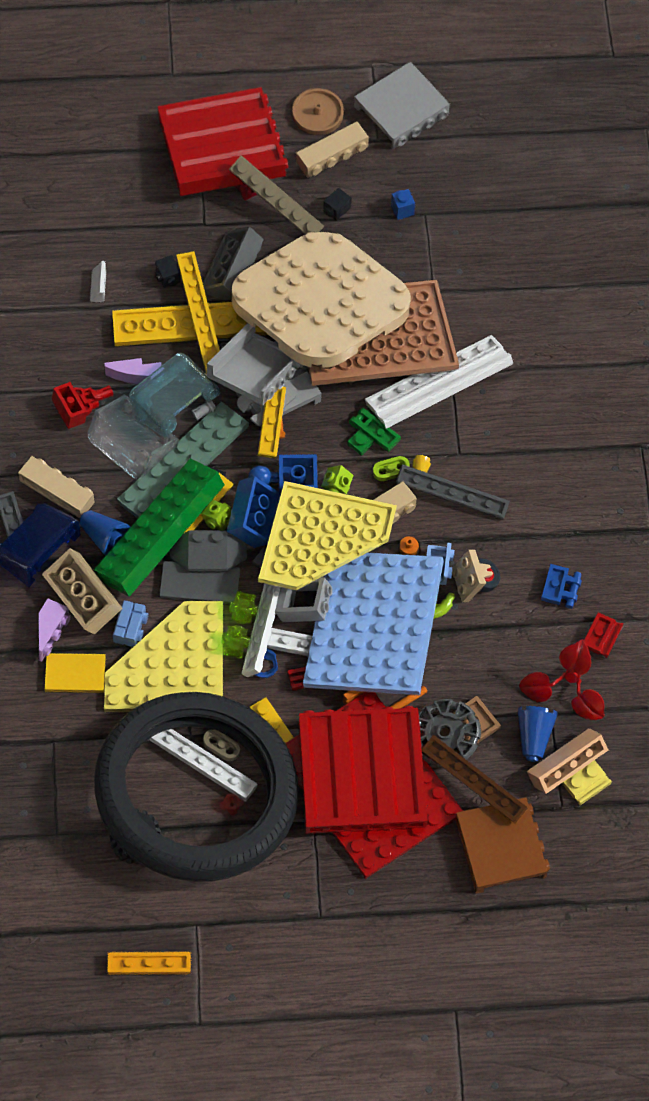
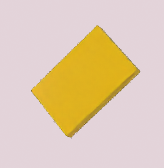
M50 653L46 657L45 692L104 693L106 655Z

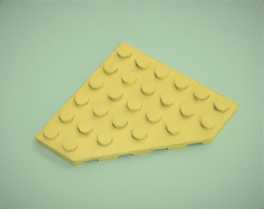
M284 481L258 582L298 590L387 543L397 505Z
M184 601L149 632L141 642H138L105 672L104 711L130 712L149 700L180 692H204L223 696V601Z

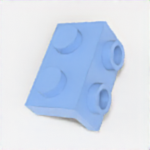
M447 543V547L428 545L427 556L443 557L444 562L440 584L446 585L447 578L451 579L452 567H449V561H453L454 550H451V543Z

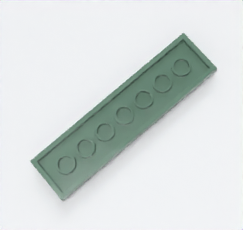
M220 402L216 409L213 410V413H208L117 498V502L138 519L190 458L207 466L249 427V422L223 402Z

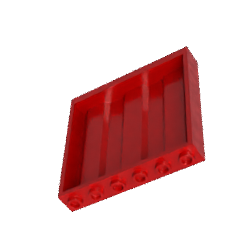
M262 87L158 106L159 122L180 196L245 184L229 171L240 156H243L268 179L286 176L288 161L287 158H283L284 148L283 145H279L280 135L279 132H275L276 122L275 119H271L272 109L271 106H267L268 96L263 93Z
M403 706L397 709L383 707L376 710L364 708L355 711L353 709H344L335 712L328 709L322 712L308 710L299 713L306 833L424 828L427 826L418 708Z

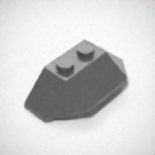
M189 530L170 549V560L175 561L188 571H228L247 560V544L227 531Z

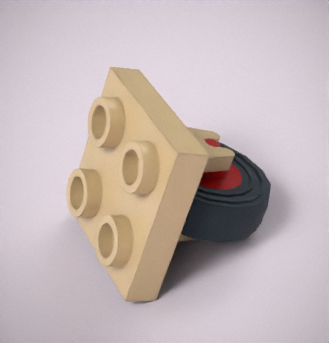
M468 550L452 567V575L455 578L458 594L462 602H469L479 591H492L500 582L498 568L487 559H478L476 550Z

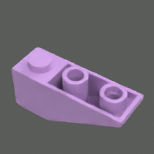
M51 599L46 600L39 612V661L41 662L45 656L50 654L53 642L58 641L63 626L66 627L70 620L68 607Z

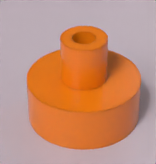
M404 537L400 541L399 546L401 554H417L419 548L418 541L414 537Z

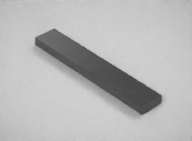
M403 464L396 480L397 484L404 482L409 488L503 520L510 503L509 500Z

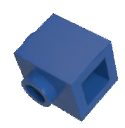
M409 189L399 190L392 194L391 207L397 220L414 215L415 202Z

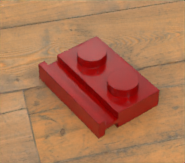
M598 612L584 639L588 649L608 658L624 623H618L615 619Z

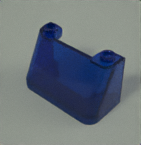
M46 503L38 504L34 508L33 513L3 543H0V565L27 587H30L35 582L33 575L36 571L38 573L41 571V565L64 542L68 544L70 539L75 542L81 535L79 521Z

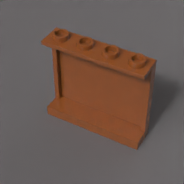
M526 797L518 799L527 806V810L515 824L491 805L456 813L455 820L476 894L484 892V889L487 887L540 875L545 879L548 871H550L548 859H544L542 853L544 852L542 840L539 841L537 836L539 833L538 824L533 822V807L531 803L528 804Z

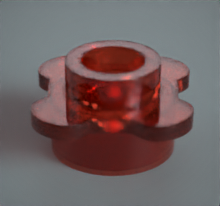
M228 793L224 802L220 803V808L227 810L230 815L235 816L238 813L237 810L244 805V801L233 793Z

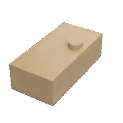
M71 548L42 573L81 626L88 632L96 634L123 609L81 554Z

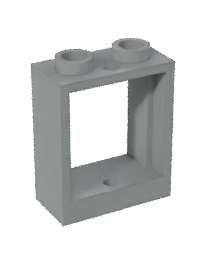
M321 577L298 590L281 587L275 613L282 622L325 621L326 613L329 610L328 603L332 595V586L325 577ZM317 590L313 607H293L296 591Z

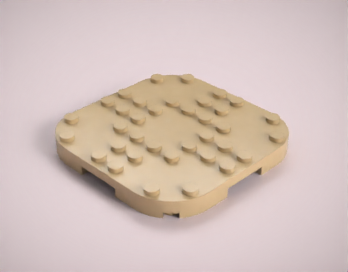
M310 232L241 272L235 278L232 285V305L235 312L252 327L259 326L278 342V348L295 362L308 367L314 364L327 368L346 361L358 353V347L381 333L385 336L400 327L408 318L410 310V292L400 279L342 235L328 232Z

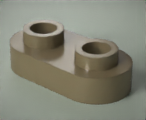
M209 730L204 734L203 745L206 749L226 761H234L238 758L240 746L236 741L218 730ZM210 740H215L216 743H215V744H211L209 741H210ZM227 750H232L233 753H232V754H228L226 751H227Z

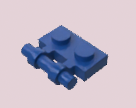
M550 564L541 601L560 605L561 599H565L567 601L566 608L572 609L574 603L577 602V590L582 583V574L576 571L573 576H569V568ZM565 584L570 585L569 592L564 591Z

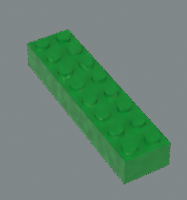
M190 458L94 569L100 580L111 588L130 597L225 486L218 471Z

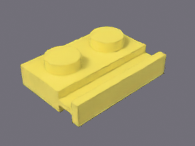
M594 760L562 782V784L571 796L577 800L578 804L582 805L609 786L612 781L608 779L605 772Z

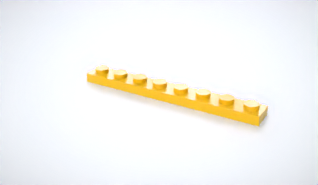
M193 251L176 256L207 376V363L220 349L195 252Z

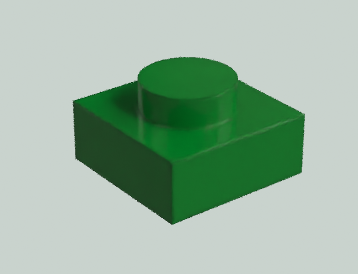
M360 429L348 440L347 445L362 456L374 444V440Z

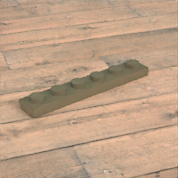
M240 156L229 169V171L303 234L320 232L324 225L243 156Z

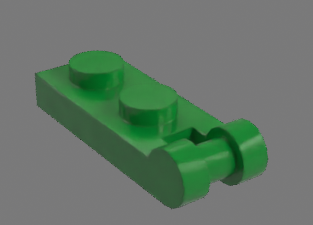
M361 408L357 412L358 414L349 420L351 426L359 430L361 429L387 452H390L401 440L400 435L391 428H385V425L364 408Z

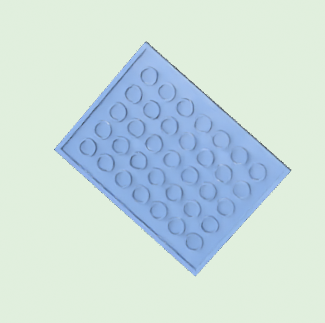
M366 553L326 574L325 578L332 586V595L329 598V610L326 613L325 621H315L303 680L304 687L420 695L443 568V557Z

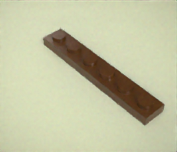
M434 734L422 748L424 754L514 824L527 810V806Z

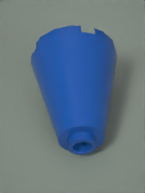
M91 510L84 512L80 517V526L105 556L130 529V526L124 522Z
M522 706L518 708L522 754L526 757L527 761L538 762V759L543 758L557 718V711L553 710V713H549V708L526 706V710H522Z

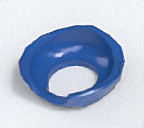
M267 649L264 659L271 660L273 668L268 672L255 674L260 678H269L278 670L275 652Z

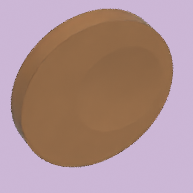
M319 88L307 90L301 93L294 101L292 110L293 120L306 133L312 135L328 134L337 129L343 120V103L336 94L329 90Z

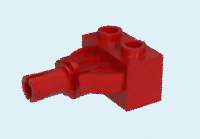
M71 382L53 388L51 400L67 428L70 429L85 423L86 417L92 410L99 407V401L113 397V390L110 385L98 390H93L91 387L85 389L74 388Z

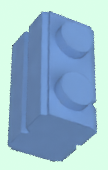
M124 600L121 606L123 609L119 612L113 632V642L134 647L137 641L141 642L143 630L141 628L143 624L147 623L149 613H146L145 605L134 604Z

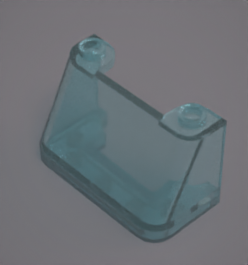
M178 353L136 385L129 394V400L137 420L165 438L175 430L177 425L175 416L201 395L203 399L211 401L221 393L218 386L187 355Z

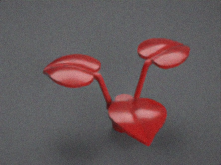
M583 639L566 646L561 651L559 660L561 665L567 670L555 681L549 683L547 674L533 672L525 676L519 684L520 690L528 698L536 702H544L552 695L550 687L566 678L570 683H577L576 692L578 696L572 699L571 704L573 710L579 716L589 720H598L605 716L604 701L598 692L591 689L584 690L582 694L580 692V684L582 682L580 677L586 674L591 667L590 652Z

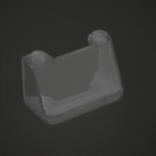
M123 395L95 411L88 430V438L133 478L141 479L177 446L179 439L170 432H165L158 437L134 417L136 413L135 403L126 395Z

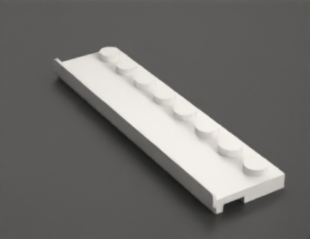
M490 335L456 353L459 362L458 370L413 374L366 398L365 402L385 425V428H389L512 365L513 360L511 354H507L503 346Z

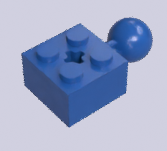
M317 454L279 455V472H270L264 466H256L250 470L248 478L255 476L269 486L271 483H279V493L282 492L284 481L318 488Z

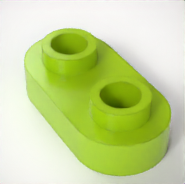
M403 456L377 462L373 467V476L378 481L398 478L400 470L397 467H401L402 464L410 467V462Z

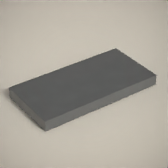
M164 561L160 599L223 601V604L237 605L240 568L233 567L228 571H188L176 562Z

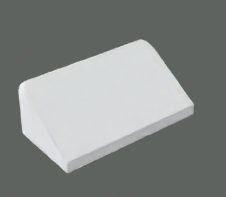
M101 261L92 270L91 302L104 301L106 282L105 261Z

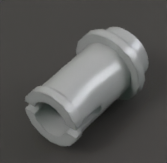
M206 400L204 404L192 409L191 412L198 421L208 413H213L216 407L212 400Z

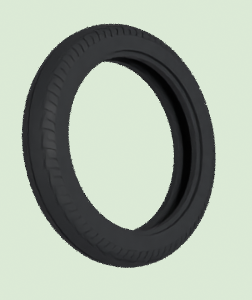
M204 692L173 693L154 698L137 706L126 714L111 730L101 747L95 767L94 790L96 803L102 821L112 838L130 857L143 866L175 879L196 882L217 881L251 870L267 859L282 843L291 828L297 810V772L290 751L281 736L263 717L249 707L216 694ZM189 726L218 730L243 745L260 766L267 789L265 812L248 832L230 842L219 845L192 846L162 836L142 820L133 807L126 788V766L132 755L144 742L163 731Z

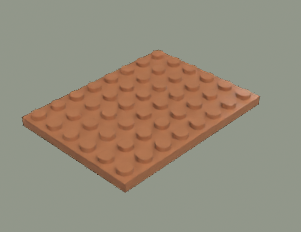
M437 280L404 283L411 297L409 315L406 321L389 334L384 336L381 333L358 347L357 354L336 366L322 368V365L312 364L311 367H308L312 386L458 370L459 362Z

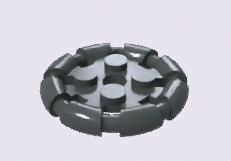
M439 699L419 710L421 748L424 747L422 741L425 739L429 741L434 734L454 751L459 749L460 753L458 754L466 760L473 755L478 747L476 745L477 741L481 738V725L475 717V712L468 705L461 701L459 703L455 702L453 699ZM451 709L456 710L455 714L450 713L449 711ZM438 710L440 714L433 718L431 713ZM468 719L469 723L464 725L462 721ZM422 724H427L425 729L421 728ZM443 728L451 730L450 734L445 737L440 735V731ZM465 735L470 736L469 742L464 741ZM422 752L423 760L430 765L432 763L437 764Z

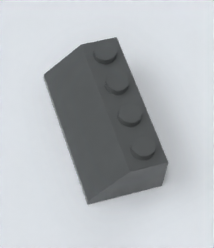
M251 227L225 233L203 282L205 294L225 301L232 299V285L235 278L241 272L254 265L255 258L261 250L264 240Z

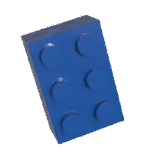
M255 476L239 481L227 532L253 548L267 545L281 493Z

